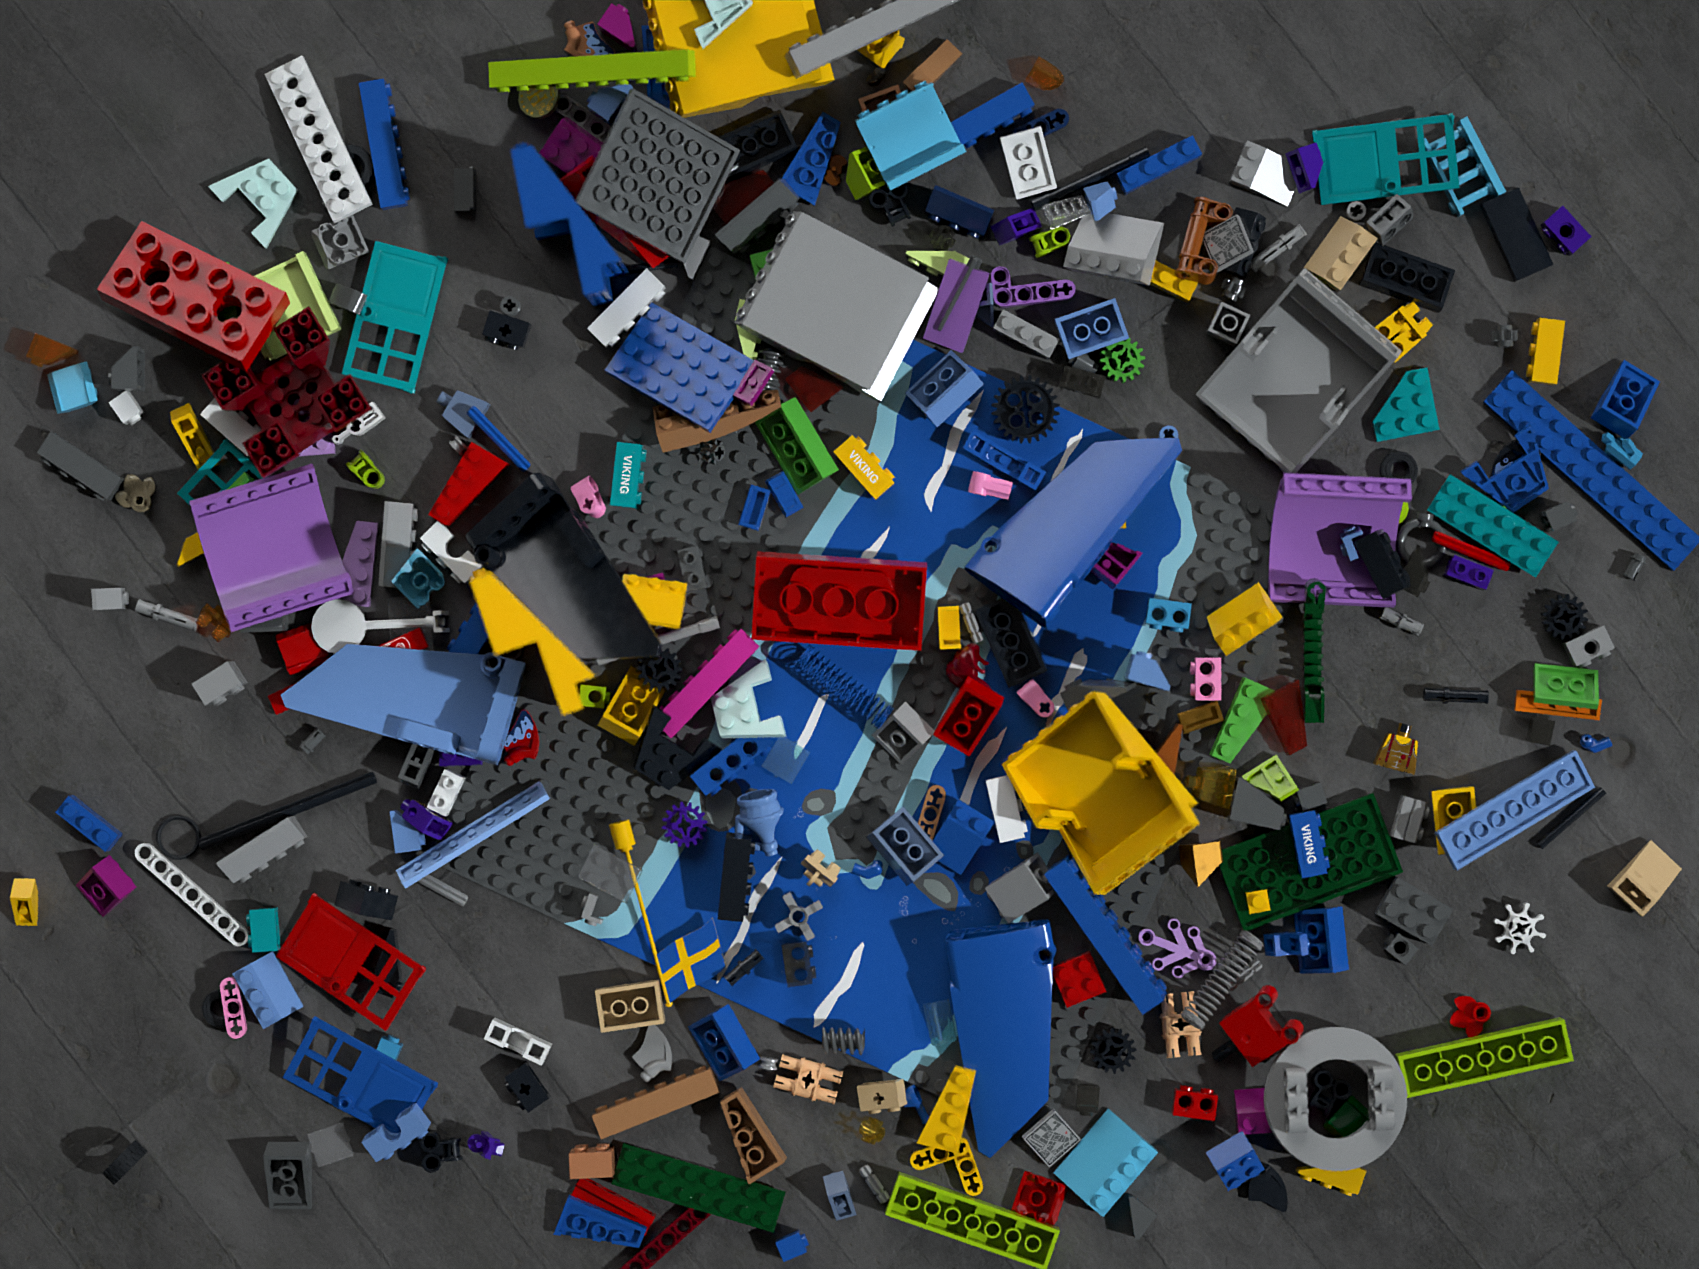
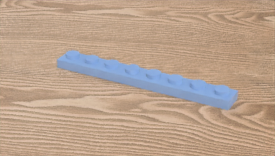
M538 781L398 868L396 872L403 886L408 888L548 801L550 797L543 784Z

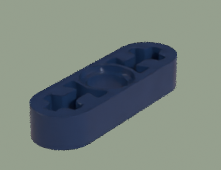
M1056 109L1016 128L1012 134L1028 130L1027 127L1029 126L1030 129L1034 128L1036 123L1042 122L1046 125V131L1043 133V136L1046 137L1066 127L1069 115L1063 109ZM1056 114L1064 115L1063 124L1055 122L1052 124L1054 128L1050 129V124L1046 118L1049 117L1050 121L1056 119Z

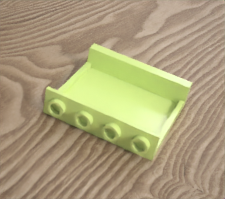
M304 251L295 254L296 257L254 276L287 293L290 304L275 327L309 306L327 336L342 330ZM273 330L261 348L265 359L269 358L271 361L288 355Z

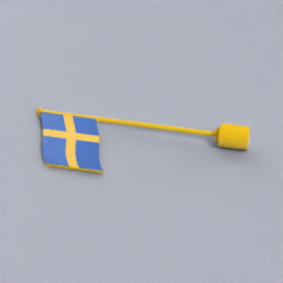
M630 820L609 824L616 850L620 849V852H625L664 992L665 1006L671 1007L673 1005L672 1001L685 991L713 978L726 967L713 917L701 928L673 941L657 953L629 852L633 849L632 846L636 844Z

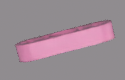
M228 977L220 984L226 1031L231 1038L238 1039L247 1032L242 992L234 977ZM228 981H231V984H235L236 988L232 989L233 996L237 994L238 998L226 1000V996H230L229 989H225ZM230 1002H236L239 1005V1011L236 1014L228 1011V1004ZM240 1015L241 1019H237V1025L242 1026V1030L239 1031V1034H236V1031L231 1030L235 1026L234 1020L230 1021L229 1017L235 1018Z

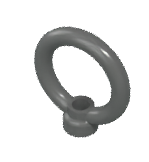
M1416 512V518L1405 523L1399 530L1396 547L1404 562L1416 568H1427L1438 563L1444 556L1447 548L1439 545L1436 553L1430 558L1424 560L1415 559L1409 555L1405 548L1406 535L1417 526L1429 527L1434 531L1446 533L1442 526L1433 520V514Z

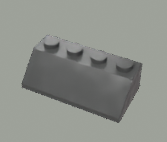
M779 179L719 230L715 236L734 254L738 252L742 254L751 246L749 244L754 238L758 240L767 233L765 228L770 224L775 226L783 219L781 215L786 210L789 213L799 205L797 201L800 197L785 179Z

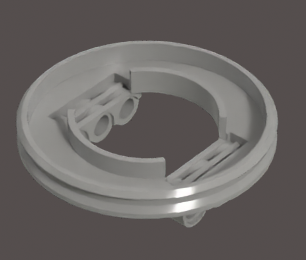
M1325 1027L1302 1034L1296 1043L1288 1044L1278 1054L1266 1079L1264 1107L1268 1124L1275 1138L1294 1158L1318 1169L1346 1171L1362 1167L1376 1160L1393 1144L1400 1133L1406 1116L1407 1089L1404 1076L1397 1061L1379 1041L1354 1029ZM1333 1059L1350 1062L1365 1075H1368L1369 1121H1366L1354 1133L1341 1138L1324 1137L1308 1126L1307 1114L1309 1109H1307L1308 1100L1306 1092H1308V1088L1306 1087V1074L1317 1064Z

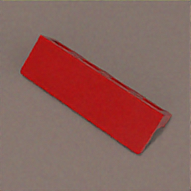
M590 1178L579 1179L571 1196L648 1226L645 1235L656 1217L655 1213Z

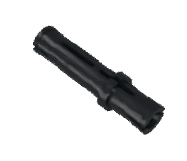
M1443 687V689L1424 688L1423 700L1440 701L1443 704H1448V702L1488 704L1489 692L1488 690L1449 689L1448 687Z

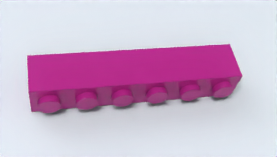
M735 629L727 637L729 642L724 647L720 644L713 651L714 657L710 662L705 660L697 668L700 672L695 677L690 675L683 683L685 688L680 693L676 690L668 698L670 703L665 708L663 706L660 707L661 710L671 716V720L663 729L670 738L675 736L760 647L754 640H751V637L743 629L739 631Z

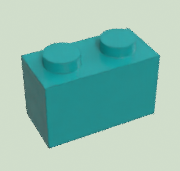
M278 907L249 910V914L246 915L247 927L251 929V935H248V946L252 948V953L280 950Z

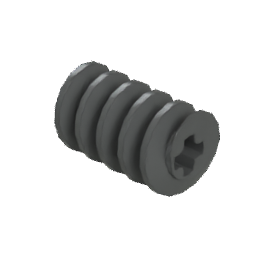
M769 348L760 350L758 353L763 358L756 360L771 367L774 373H781V370L776 365H783V362L778 358L785 357L786 354ZM774 373L762 391L776 389V386L771 383L772 381L779 380L774 376Z
M823 1027L822 1048H824L825 1054L829 1053L830 1048H832L834 1054H837L840 1048L843 1055H845L847 1049H849L851 1055H854L856 1049H858L859 1055H862L865 1049V1028L862 1034H860L859 1028L855 1029L854 1034H852L850 1028H847L844 1034L841 1027H839L837 1033L834 1032L833 1027H830L829 1032L826 1033L825 1027Z

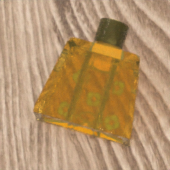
M1230 766L1198 767L1196 776L1186 775L1184 787L1192 788V796L1197 799L1230 809L1237 769Z

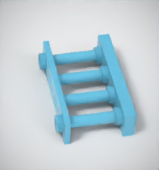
M1468 116L1457 122L1458 127L1454 131L1455 140L1460 137L1465 138L1468 144L1466 149L1456 153L1457 162L1471 156L1476 159L1478 164L1475 168L1459 176V185L1478 175H1484L1487 183L1485 187L1459 200L1453 189L1444 190L1450 201L1448 207L1452 214L1456 213L1457 217L1464 214L1462 207L1488 194H1494L1496 198L1506 192ZM1446 136L1431 143H1428L1427 139L1424 138L1425 150L1433 151L1446 145ZM1436 157L1427 158L1439 182H1450L1443 172L1444 169L1449 167L1448 158L1441 162H1438Z

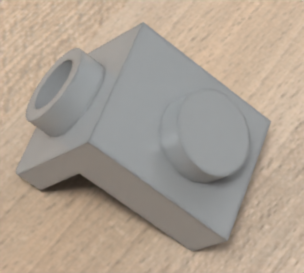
M590 892L589 896H584L581 903V908H584L581 918L585 919V923L597 926V923L602 924L604 919L592 915L599 895Z

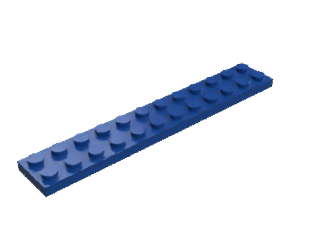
M1513 370L1505 376L1483 401L1486 406L1517 433L1531 425L1541 455L1672 571L1699 544V536Z

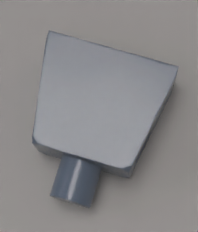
M458 390L453 397L442 392L436 401L446 408L442 416L469 439L478 425L467 415V411L475 406L485 415L491 405L486 401Z

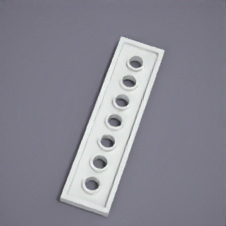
M300 56L266 73L267 81L332 221L337 223L373 205L305 58ZM290 80H298V85L296 88H288V83ZM301 97L306 98V105L297 107V100ZM308 116L315 117V122L311 126L305 125V119ZM317 134L324 136L320 144H314L313 142ZM325 153H332L331 161L327 163L322 162V156ZM334 171H340L341 177L337 181H332L330 178ZM344 189L349 190V197L341 200L339 193Z

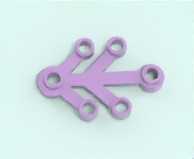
M1176 918L1169 919L1167 926L1173 932L1177 944L1155 936V933L1149 928L1142 929L1138 934L1139 942L1145 946L1154 944L1175 952L1163 958L1157 957L1153 959L1152 966L1157 971L1185 957L1194 960L1184 966H1174L1171 972L1175 978H1182L1184 974L1197 968L1204 971L1211 970L1216 964L1215 954L1204 947L1199 928L1190 926L1187 929V935L1193 939L1197 949L1196 952L1189 949L1180 929V922ZM1172 921H1176L1178 923V926L1175 929L1170 927V923ZM1191 929H1197L1196 936L1190 935ZM1144 933L1150 934L1149 940H1143L1142 936ZM1204 956L1209 957V962L1207 964L1202 963V958ZM1155 961H1162V966L1156 968L1154 965ZM1176 968H1181L1182 974L1176 976L1174 974V970Z

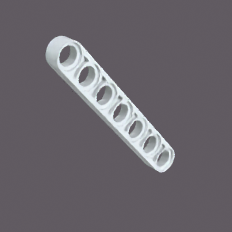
M143 843L136 847L134 853L136 859L235 946H243L248 943L249 931L149 843ZM142 847L150 849L151 854L147 859H143L139 854ZM156 862H165L166 870L163 873H159L155 869ZM173 875L181 876L182 884L179 887L172 885L171 878ZM191 888L198 892V897L194 901L187 898V891ZM205 903L213 905L214 911L212 914L207 915L203 912L202 908ZM221 917L229 919L230 924L228 928L223 929L219 926L218 920ZM236 931L245 933L246 937L243 942L239 943L234 939Z

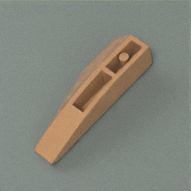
M778 390L762 391L752 407L734 398L711 433L662 405L654 406L656 434L662 452L700 444L730 434L780 408L781 402Z

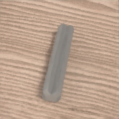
M429 874L417 881L460 906H464L468 900L467 895Z

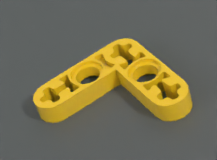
M962 1136L961 1143L966 1144L963 1146V1151L953 1153L951 1156H949V1151H946L942 1159L936 1158L933 1155L936 1148L929 1146L916 1150L911 1154L910 1163L916 1170H923L954 1159L966 1193L971 1196H977L982 1192L983 1182L969 1142L965 1137ZM930 1150L933 1162L929 1163L928 1158L923 1160V1165L919 1166V1163H914L916 1155L920 1154L921 1157L928 1156L926 1151ZM964 1160H969L973 1164L969 1172H965L960 1168ZM976 1172L977 1176H973V1180L980 1185L977 1186V1191L973 1192V1189H968V1186H970L969 1177L964 1180L963 1176H970Z

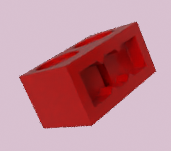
M1180 1085V1088H1174L1172 1115L1215 1121L1218 1095L1213 1093V1089L1201 1088V1091L1192 1090V1086ZM1184 1095L1189 1096L1190 1103L1187 1106H1181L1179 1104L1180 1097ZM1204 1098L1211 1100V1106L1207 1109L1200 1107V1102Z

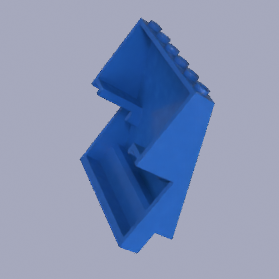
M528 143L515 145V149L510 150L525 226L527 229L535 227L534 233L537 240L572 234L584 296L593 306L613 303L609 278L629 274V271L532 145L528 146Z

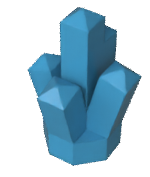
M1609 432L1602 435L1601 441L1606 444L1605 453L1610 458L1629 470L1639 462L1643 453L1636 448L1630 438L1618 437L1616 439Z

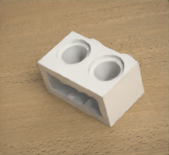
M444 769L427 808L445 817L448 816L466 777L450 769Z

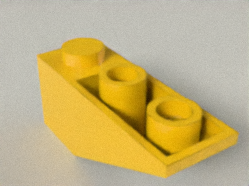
M1312 1166L1296 1168L1300 1178L1310 1182L1313 1178L1320 1181L1319 1185L1329 1189L1335 1186L1340 1188V1193L1351 1196L1352 1193L1358 1195L1366 1174V1170L1362 1167L1346 1171H1329Z

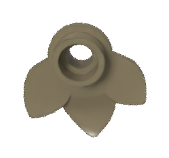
M128 474L124 480V490L115 493L117 502L124 508L132 507L133 510L139 513L149 510L152 503L151 497L156 490L153 478H146L142 482L136 475ZM143 498V502L138 505L139 499Z

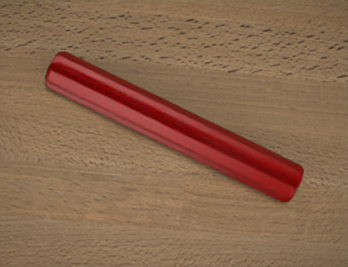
M1435 531L1433 534L1432 542L1500 570L1508 571L1511 562L1505 558L1439 531Z

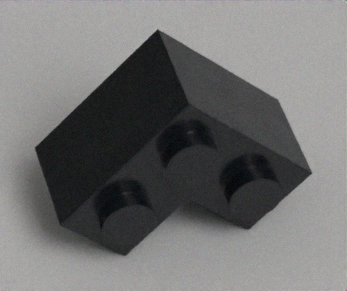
M350 879L349 882L340 881L334 906L358 915L392 920L398 896L390 893L391 889L379 886L378 890L374 889L375 886Z

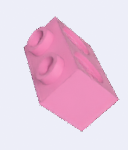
M1194 658V662H1190V675H1194V683H1190V696H1194V700H1221V658ZM1204 662L1209 663L1211 666V671L1207 675L1202 674L1200 671V666ZM1205 683L1211 687V692L1207 696H1203L1200 693V687Z

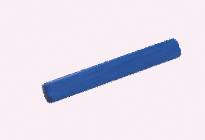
M473 406L467 411V415L521 471L524 472L530 467L531 464L477 407Z

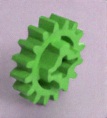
M1129 338L1111 346L1103 347L1106 351L1099 352V355L1103 356V358L1098 363L1104 364V367L1100 370L1108 372L1106 378L1113 376V382L1120 378L1121 383H1125L1126 378L1129 381L1134 379L1133 374L1135 376L1140 375L1138 369L1144 368L1140 361L1144 360L1145 356H1140L1139 353L1143 349L1136 348L1137 341L1131 344ZM1121 346L1118 352L1111 351L1113 348ZM1121 355L1123 356V360L1126 361L1123 364H1121V360L1118 359ZM1124 368H1132L1130 372L1122 373Z

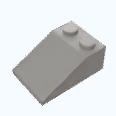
M1248 140L1246 141L1229 183L1288 207L1296 184L1287 159L1265 147Z

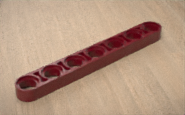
M688 1208L620 1269H630L632 1262H639L642 1269H649L711 1214L705 1212L703 1217H696L693 1209ZM680 1220L688 1221L689 1229L687 1231H680L677 1224ZM664 1234H671L674 1241L671 1245L663 1244L661 1238ZM648 1248H655L658 1255L655 1259H649L646 1256Z

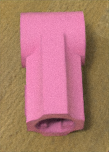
M973 471L968 492L1009 500L1013 482Z

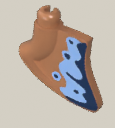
M572 20L564 24L568 40L564 51L572 57L615 54L612 47L599 36L593 21L576 26Z

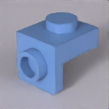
M1350 526L1345 528L1343 533L1339 534L1343 543L1339 545L1344 557L1348 556L1350 561L1358 559L1352 538L1363 534L1360 527Z

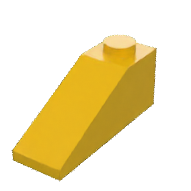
M190 403L171 411L170 416L173 426L199 470L214 454V451Z

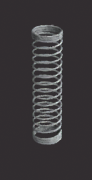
M1241 930L1237 937L1238 942H1233V947H1229L1230 953H1225L1226 958H1221V963L1217 964L1218 969H1213L1214 974H1209L1210 980H1205L1206 985H1201L1202 991L1198 990V996H1193L1194 1002L1190 1001V1007H1185L1182 1011V1018L1195 1028L1203 1030L1205 1023L1187 1009L1193 1010L1206 1021H1209V1019L1195 1010L1190 1003L1198 1005L1207 1014L1213 1016V1013L1200 1005L1195 998L1201 999L1210 1008L1217 1010L1214 1005L1203 999L1198 992L1207 995L1216 1004L1221 1005L1216 998L1206 993L1203 987L1210 989L1221 999H1225L1222 994L1211 988L1206 981L1213 983L1221 991L1229 994L1224 987L1214 982L1210 976L1218 978L1227 987L1233 989V986L1220 978L1214 970L1221 972L1230 981L1237 983L1233 977L1223 972L1218 965L1224 966L1236 977L1241 978L1239 973L1226 966L1222 960L1229 961L1239 971L1245 972L1241 966L1231 961L1226 954L1233 956L1241 964L1249 967L1244 960L1234 955L1230 949L1236 950L1247 960L1253 961L1250 956L1237 949L1234 943L1241 945L1253 956H1257L1252 949L1242 944L1238 938H1241L1255 950L1261 951L1262 947H1264L1263 943L1248 931Z

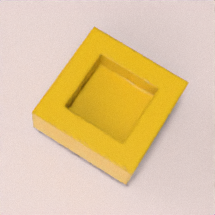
M1267 889L1245 893L1249 914L1271 910Z

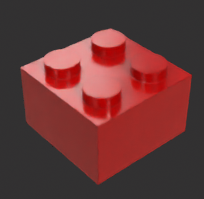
M1089 950L1053 965V976L1067 1008L1106 992Z

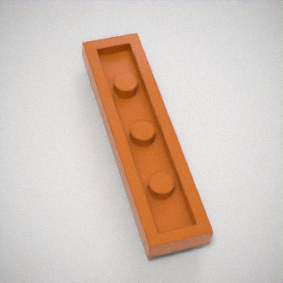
M1516 690L1514 711L1600 720L1602 699H1599L1598 709L1534 703L1533 691Z

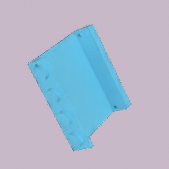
M926 80L915 85L916 89L908 93L905 90L895 95L896 100L890 103L888 100H885L876 105L878 109L872 112L869 109L857 115L858 119L854 120L889 190L966 152L934 90L933 82L927 83Z

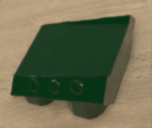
M1350 1095L1329 1115L1323 1127L1335 1138L1348 1136L1357 1131L1366 1121H1369V1110Z

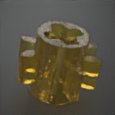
M869 1117V1121L864 1120L859 1127V1133L863 1135L861 1140L873 1145L876 1142H880L885 1136V1128L882 1127L883 1122Z

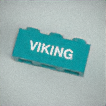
M617 442L610 506L637 509V504L641 505L642 492H638L639 483L643 484L644 471H641V464L646 462L647 450H643V445Z

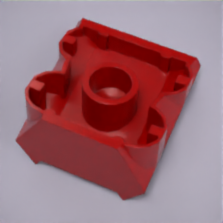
M312 623L276 635V641L290 675L321 665L331 657L329 652L321 648L315 641L311 629Z
M1025 1171L1011 1210L1020 1215L1034 1218L1038 1222L1054 1225L1058 1220L1068 1187L1065 1184Z

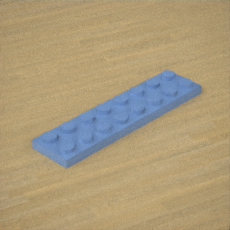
M1572 750L1436 831L1435 834L1453 869L1458 870L1594 789L1595 786L1577 751Z

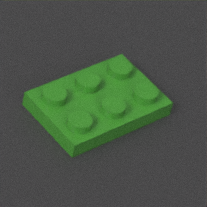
M1535 663L1533 667L1534 703L1598 709V670Z

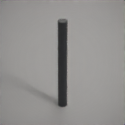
M672 259L661 262L655 268H652L647 263L627 265L625 267L629 274L643 272L646 268L649 271L676 268L678 263L677 260Z
M1600 787L1537 844L1544 849L1607 793Z

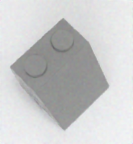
M1038 852L985 887L988 898L996 904L1000 916L1008 924L1045 902L1056 892L1044 876L1048 867Z

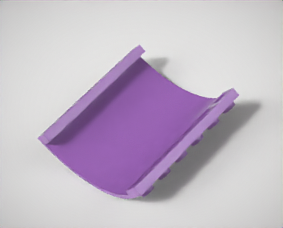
M313 464L189 501L211 577L231 632L354 594L349 573L345 571L330 528Z
M1284 473L1275 499L1270 532L1268 590L1271 601L1304 604L1305 584L1309 579L1317 578L1326 587L1325 605L1394 608L1396 606V594L1382 599L1354 542L1374 531L1383 529L1391 539L1390 545L1393 551H1395L1403 502H1410L1412 500L1411 479ZM1355 526L1360 527L1363 534L1352 538L1358 559L1350 561L1348 556L1344 557L1339 545L1343 543L1339 534L1343 533L1345 528ZM1315 585L1314 589L1311 590L1315 595L1316 591L1320 590V588Z

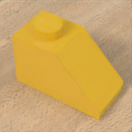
M14 878L10 901L16 926H37L38 889L36 880Z

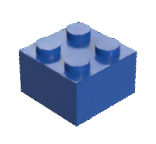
M1243 1131L1206 1152L1228 1191L1239 1187L1246 1180L1256 1177L1265 1170Z

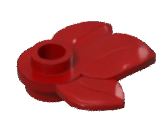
M1471 996L1455 998L1454 1002L1458 1010L1452 1014L1449 1021L1450 1024L1458 1028H1466V1034L1469 1038L1477 1036L1481 1033L1483 1024L1491 1016L1490 1007L1483 1002H1476ZM1478 1009H1483L1484 1013L1482 1016H1477L1476 1011Z

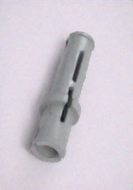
M1298 224L1287 234L1280 235V239L1252 259L1251 269L1256 273L1286 249L1290 250L1294 243L1307 235L1305 230Z
M141 599L138 600L135 612L151 616L153 620L157 621L160 619L195 632L200 623L199 618L197 619L164 608L161 604L154 605Z

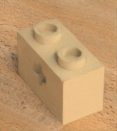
M904 1079L868 1082L857 1086L860 1111H868V1114L880 1113L881 1109H888V1112L900 1111V1107L907 1104Z

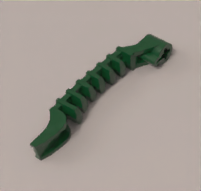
M1317 578L1309 579L1304 588V723H1324L1325 695L1324 687L1322 686L1324 677L1321 676V670H1324V666L1321 664V658H1323L1321 649L1323 647L1322 635H1324L1322 630V624H1324L1322 613H1324L1326 587ZM1315 585H1317L1320 590H1317L1314 595L1311 589H1314Z

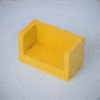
M959 606L937 607L939 649H960Z

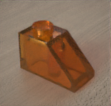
M35 333L26 357L32 359L30 363L39 367H43L44 364L51 366L77 355L79 350Z

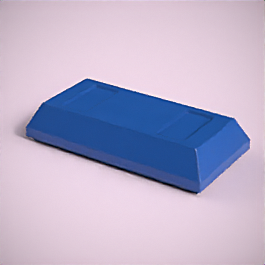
M783 471L765 481L785 518L804 508Z
M750 485L738 525L759 531L771 490Z

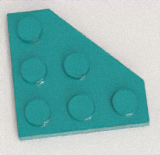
M1428 368L1405 372L1372 421L1376 442L1440 430Z

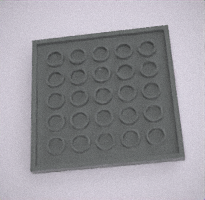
M630 89L575 202L580 207L673 259L686 263L740 150L637 90Z

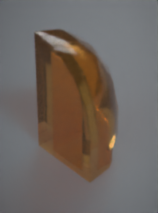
M1038 56L1025 81L1042 90H1053L1064 82V77L1054 65Z

